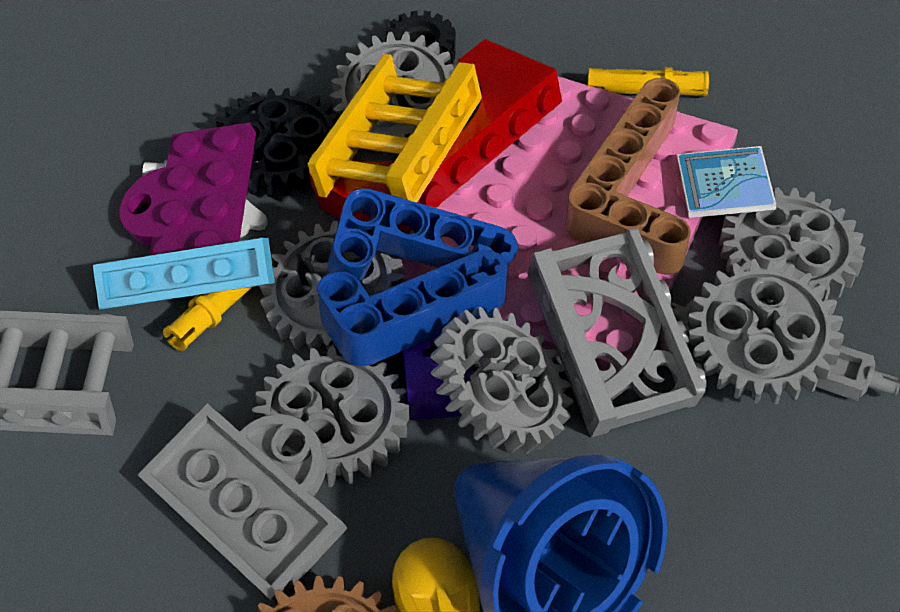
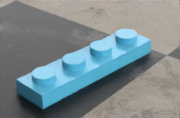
M257 238L93 265L99 310L275 283L269 238Z

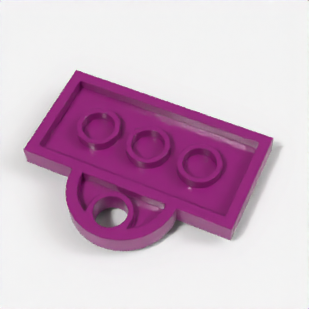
M250 122L172 134L166 167L145 174L128 189L120 205V220L135 241L142 245L150 246L149 256L240 241L256 132ZM151 204L146 211L136 214L142 206Z

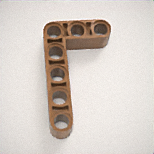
M654 78L648 80L643 85L571 188L568 196L565 225L569 235L583 243L625 233L628 229L637 227L642 240L648 241L653 250V266L656 273L668 275L679 272L684 266L691 233L689 225L678 216L628 197L673 129L680 97L678 85L669 79Z

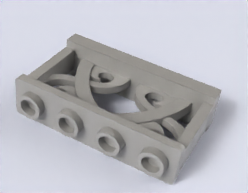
M637 227L628 229L625 233L552 251L549 248L534 252L527 272L591 438L608 433L613 428L682 408L694 407L705 393L706 376L704 370L698 362H694L688 349L689 339L684 324L675 318L670 306V290L664 280H659L653 266V250L648 241L642 240ZM613 257L622 259L631 277L628 279L620 278L616 274V265L610 270L607 281L600 280L599 265L605 259ZM589 264L588 277L562 275L560 272ZM587 297H590L592 300L591 313L585 316L577 314L573 304L582 303L586 307ZM602 301L626 311L643 324L639 344L629 361L613 346L596 341L588 342L585 333L596 324L600 316ZM657 341L661 350H654ZM599 356H605L612 360L620 371L617 373L611 362L608 370L601 371L595 359ZM660 365L667 366L675 382V387L666 393L656 392L643 383L639 377L640 373L643 372L646 378L653 382L661 383L664 379L658 375L656 368ZM630 385L643 399L615 408L611 401L623 393Z

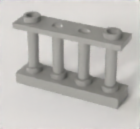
M0 311V430L113 436L116 416L109 392H102L112 351L132 352L134 344L127 316ZM19 347L46 348L36 387L32 389L8 388ZM66 349L92 350L84 386L80 391L55 390Z

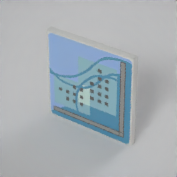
M761 146L677 154L689 218L776 210V201Z

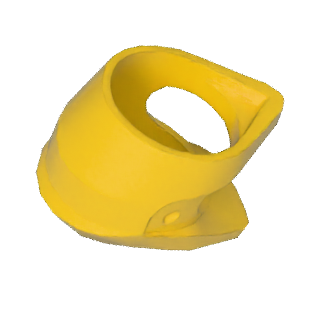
M423 538L411 543L400 553L395 563L392 577L397 612H480V596L471 563L462 550L452 542L440 538Z

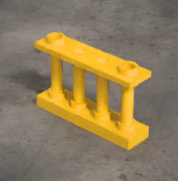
M383 54L307 163L318 195L320 197H327L338 179L343 177L386 184L392 196L418 202L482 99L475 65L459 62L450 77L443 83L398 77L392 55ZM396 94L435 99L426 110L389 105ZM378 121L417 126L413 134L409 135L408 138L371 132ZM359 148L399 154L395 162L389 167L351 161Z

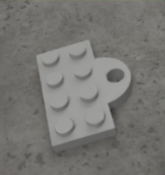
M207 403L138 474L150 488L275 605L277 603L274 591L279 589L287 595L294 587V581L300 580L347 529L337 516L314 497L321 487L326 474V452L314 430L303 420L285 414L264 416L254 420L239 431ZM293 436L305 438L304 447L298 454L294 456L282 455V446L287 439Z

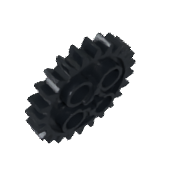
M270 88L267 91V97H261L258 93L252 92V101L250 102L238 98V109L226 106L224 108L226 117H216L215 119L217 127L250 122L256 132L248 183L250 194L256 193L261 187L266 189L267 197H271L275 189H281L284 196H289L290 187L294 186L302 193L306 192L305 183L310 181L309 177L311 176L307 163L340 117L339 113H332V105L328 103L321 106L320 96L318 95L310 100H306L304 90L300 91L296 96H290L289 88H285L282 95H276L273 89Z

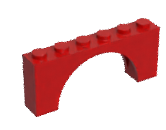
M487 39L482 40L458 59V63L475 65L482 99L479 102L480 106L475 116L461 131L417 203L434 208L438 207L512 143L554 110L562 102L557 70ZM355 158L351 160L388 167L395 162V160L365 161ZM312 176L309 177L320 209L337 219L340 218L345 200L354 190L364 188L391 195L390 189H388L386 184L340 177L328 196L320 197ZM352 213L360 221H371L364 213ZM397 225V228L403 233H407L411 229L406 225Z

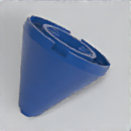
M581 455L474 463L466 467L455 481L453 496L484 612H637L644 601L635 596L643 582L648 569L654 573H659L667 542L665 505L657 487L644 473L621 459L612 456Z

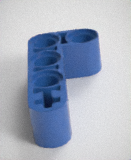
M361 188L354 190L345 200L328 259L329 273L337 271L350 273L360 282L365 278L375 251L439 268L482 250H490L502 255L507 262L508 269L518 251V243L515 236L503 227L375 190ZM352 213H364L371 221H360ZM397 225L409 226L414 231V234L401 232ZM441 237L453 239L458 246L451 247L446 245ZM470 245L474 246L472 251L468 250ZM352 252L356 254L361 259V261H347L341 255V253Z
M490 250L478 251L373 296L368 295L354 275L340 271L329 273L320 280L317 288L320 319L324 329L349 363L356 366L371 365L442 334L441 330L465 310L472 314L478 307H482L486 314H488L493 308H500L506 301L507 262L497 252Z

